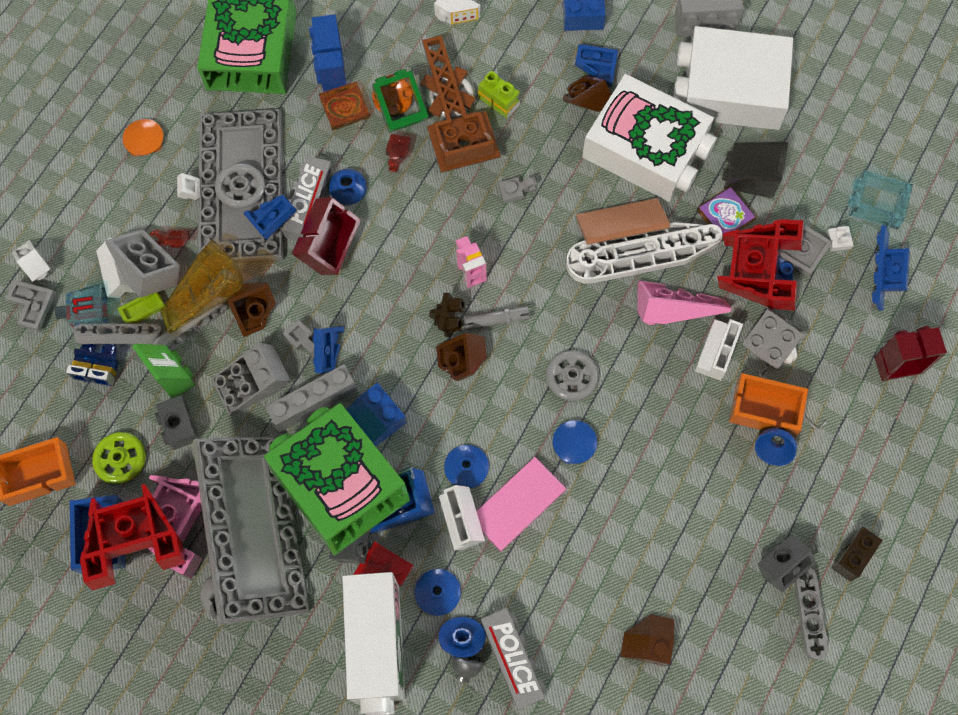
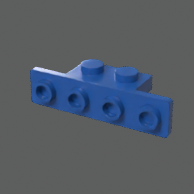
M881 225V233H877L879 252L875 254L878 271L874 272V284L877 285L876 291L872 292V302L876 304L879 311L884 310L885 292L907 291L909 248L888 249L889 232L886 225Z

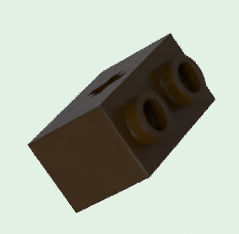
M862 526L853 533L831 569L850 582L860 577L883 540Z

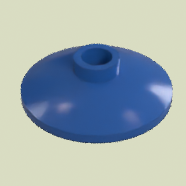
M461 445L451 450L447 455L444 471L447 479L453 485L466 486L471 489L477 487L485 480L489 471V463L484 452L478 447ZM463 462H470V467L464 468L462 466Z
M433 569L427 571L416 583V602L427 614L433 616L448 614L457 606L460 600V584L456 577L446 570ZM435 587L442 589L440 595L433 594Z
M456 617L446 621L441 626L438 639L440 646L448 654L455 657H470L483 648L486 634L482 625L476 620L468 617Z

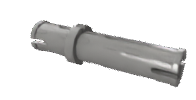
M528 306L508 309L507 307L502 311L464 316L466 330L502 323L509 325L514 321L530 319Z

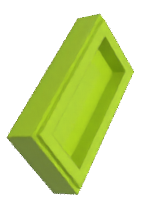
M159 292L141 298L138 297L117 309L125 324H137L167 307Z

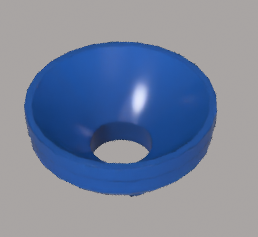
M354 169L339 170L330 179V195L342 205L356 204L366 194V181L362 174ZM345 177L353 180L349 186H342L340 182Z
M771 428L759 434L755 442V451L764 462L774 466H782L794 460L797 453V443L788 432L778 428ZM779 436L785 442L783 444H776L773 442L772 437Z

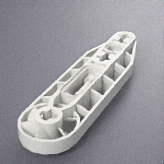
M675 222L670 223V228L599 243L587 245L586 241H581L569 249L566 257V269L575 281L591 284L681 266L715 249L722 239V230L714 224L701 225ZM670 229H683V230L674 231V232H669V231H668V230H670ZM660 231H663L664 233L648 237V234ZM643 235V238L627 240V238ZM621 239L623 240V242L607 245L606 243ZM691 239L694 241V244H690L686 240ZM691 254V256L687 257L686 259L676 260V257ZM671 259V262L661 264L655 263V261ZM645 263H650V264H651V266H646V267H641V268L635 269V265H640V264H645ZM630 267V270L614 273L616 269ZM599 270L601 273L596 275L594 271Z

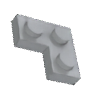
M13 280L5 299L8 302L24 306L17 322L20 327L40 332L56 293L51 289Z

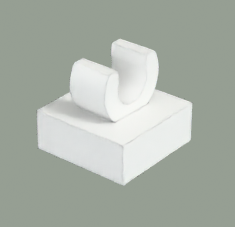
M184 173L178 175L177 197L193 200L200 198V178Z
M849 226L831 228L826 231L827 239L832 241L830 251L852 249L854 246Z

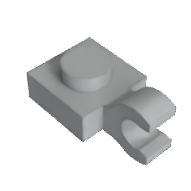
M518 177L498 182L504 204L524 199L523 193L536 190L534 177H529L522 182H519Z
M298 319L283 333V336L298 351L304 347L314 358V343L311 341L313 333Z

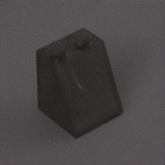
M788 142L734 143L732 149L727 150L725 157L728 167L724 168L721 179L725 181L724 189L731 187L733 191L773 199L783 178Z

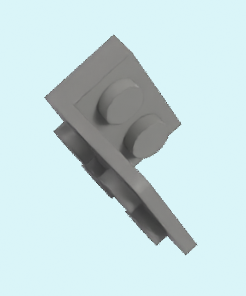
M770 308L760 318L744 340L743 345L775 369H779L798 342L803 341L808 333L775 309Z

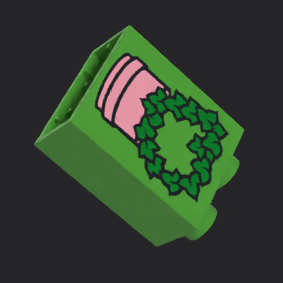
M208 0L197 66L206 90L286 94L296 19V9L293 0Z
M341 403L332 409L323 407L316 410L308 418L305 428L293 436L290 433H286L277 437L269 446L270 452L263 456L273 475L334 556L410 501L404 481Z

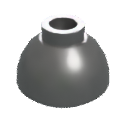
M477 655L470 657L452 656V667L456 673L455 678L461 682H469L470 678L475 677L483 669L484 662Z

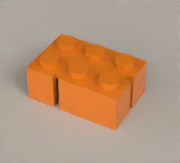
M741 373L736 382L729 422L763 431L778 428L788 432L795 438L801 432L808 389Z
M58 437L0 455V501L8 506L52 493L51 488L59 491L76 485L67 444Z

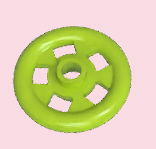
M116 432L104 437L97 444L92 456L95 473L100 479L110 484H123L133 480L142 471L146 461L143 443L136 436L126 432ZM124 441V447H115V442ZM135 448L137 456L131 458L128 450ZM105 449L110 450L107 459L102 458ZM121 454V459L115 461L116 455ZM130 464L132 469L124 474L121 469ZM108 465L115 468L112 474L105 471Z

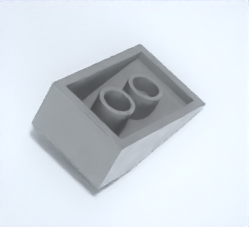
M143 229L106 240L105 244L128 286L140 298L177 285L180 265Z

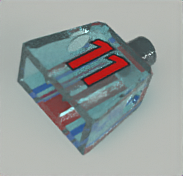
M100 284L67 293L66 305L55 307L56 319L67 318V322L72 328L79 324H108L106 291Z

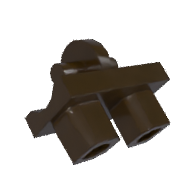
M443 293L442 303L437 304L436 309L430 310L429 317L434 319V325L444 332L445 337H451L452 332L462 331V319L455 317V312H464L466 303L462 298L453 297L450 293Z

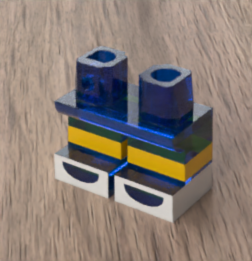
M82 344L80 349L75 348L73 363L68 366L66 373L73 380L113 387L119 361L116 359L117 348L113 344H103L101 353L95 352L97 344Z

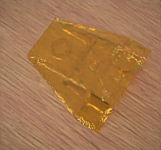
M212 239L197 255L165 303V306L161 309L166 330L170 334L227 300L242 287L244 280L236 262Z

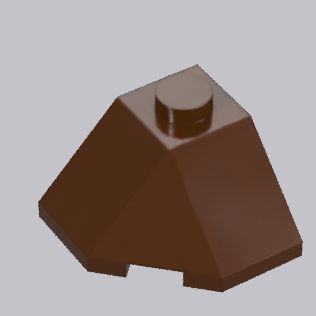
M584 75L568 86L567 90L569 93L564 94L562 99L566 103L600 112L611 97V93L604 79Z
M267 282L244 283L224 291L243 337L264 329L270 311L273 310L276 303Z
M463 333L436 346L438 367L448 372L455 381H461L474 375L487 358L485 337L475 334Z
M649 615L626 631L623 635L620 657L666 667L670 665L674 644V619Z

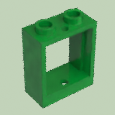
M406 69L399 70L394 73L395 76L387 78V76L375 79L376 83L372 85L389 133L423 122L429 118L412 70L407 72ZM408 79L419 112L392 121L380 88Z

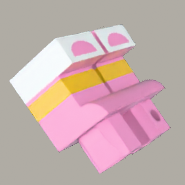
M468 236L456 240L458 248L456 250L457 267L463 270L466 287L470 288L487 281L486 262L477 243L471 244Z

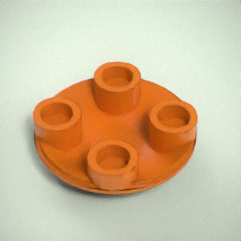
M390 74L387 76V78L393 77L395 75ZM406 80L380 88L390 116L401 115L409 109L413 100V93ZM373 92L372 98L374 105L380 111L378 102Z
M140 119L134 121L123 133V144L132 156H144L158 152L162 148L163 130L153 120Z

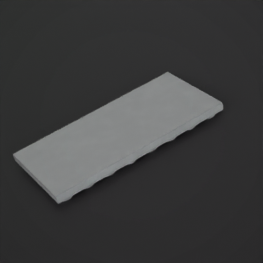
M281 109L199 114L200 198L198 205V264L202 266L284 260L283 231L281 226L266 240L244 215L245 211H256L260 209V204L270 202L283 194ZM248 164L258 169L265 180L264 194L256 204L242 209L229 207L222 203L216 195V178L223 169L230 165ZM237 172L229 175L231 180L235 176H239ZM249 173L245 176L249 181L254 179ZM229 185L223 186L224 192L231 191ZM251 187L248 193L253 195L256 188ZM234 195V200H243V196Z
M279 436L205 438L192 441L219 625L302 615L310 612L291 498L273 475L263 457L270 452V444Z

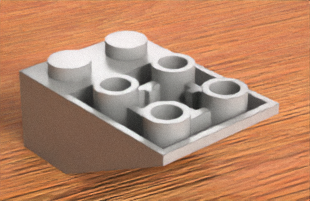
M263 343L254 345L211 378L228 415L241 411L277 393L291 382L274 345Z

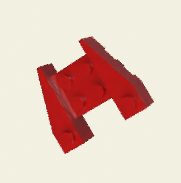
M780 219L766 225H754V228L741 231L737 229L723 233L724 245L732 246L733 254L730 276L717 277L719 288L771 309L795 311L797 281L776 280L779 249L802 251L803 220Z
M145 484L141 485L143 497L104 508L95 498H92L90 501L89 522L84 535L85 545L83 552H81L80 563L83 581L92 591L116 584L112 558L153 547L156 562L162 570L186 564L181 539Z

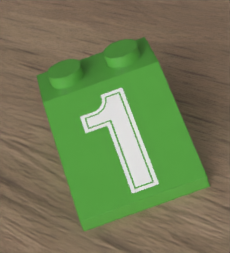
M135 343L132 346L153 377L171 398L180 396L195 386L191 380L194 375L187 366L183 368L179 362L182 359L175 349L171 352L166 345Z

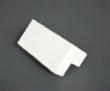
M105 241L96 252L107 297L120 298L125 292L135 293L128 286Z
M714 319L695 371L721 381L727 370L743 324L731 319L728 324Z
M455 485L443 490L444 494L440 495L439 499L454 550L461 551L484 542L485 539L470 488Z

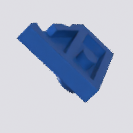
M579 44L575 66L592 77L604 79L607 86L612 87L618 50Z
M282 194L270 202L260 204V209L256 211H245L244 215L267 240L297 209Z
M344 326L314 329L313 363L315 373H326L335 369L336 358L340 349V345L336 343L338 334L344 333Z

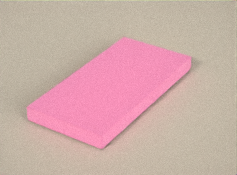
M534 457L476 511L483 534L502 552L566 491V488Z

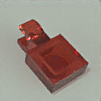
M390 135L386 148V155L390 156L388 161L389 171L397 172L400 158L406 159L411 144L410 137Z
M154 229L150 232V236L158 238L159 241H154L159 246L163 243V245L179 248L184 246L190 239L189 230L168 229V231Z

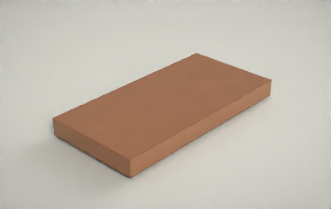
M657 198L576 214L577 223L587 245L670 228V222Z

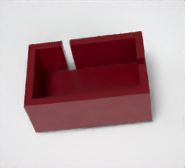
M332 197L315 199L300 233L303 237L298 238L292 251V255L320 275H338L361 221L349 210H344L345 207Z
M930 326L918 328L916 333L915 331L908 332V330L896 332L874 358L881 381L924 374L947 353L939 327L930 329Z

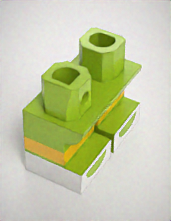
M490 71L478 85V98L490 107H493L494 110L505 118H508L519 107L520 100L517 97L520 92L512 84L498 77V74Z

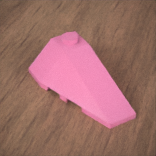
M638 281V314L646 324H667L731 312V307L725 299L697 293L696 296H693L691 293L686 292L685 289L678 288V291L665 289V284Z

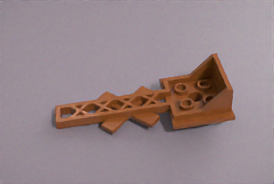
M442 35L422 40L432 76L426 74L420 82V86L438 94L428 112L437 117H440L442 112H444L446 120L427 126L440 172L500 158L501 155L487 112L479 111L466 114L465 108L470 110L476 101L475 97L458 89L468 74L467 71L457 66L454 71L452 70ZM437 44L440 46L437 52L429 49V46ZM437 61L445 63L442 69L434 66ZM443 77L448 79L446 83L441 81ZM453 111L462 115V117L452 120L450 116ZM461 140L469 142L466 146H461L458 143Z

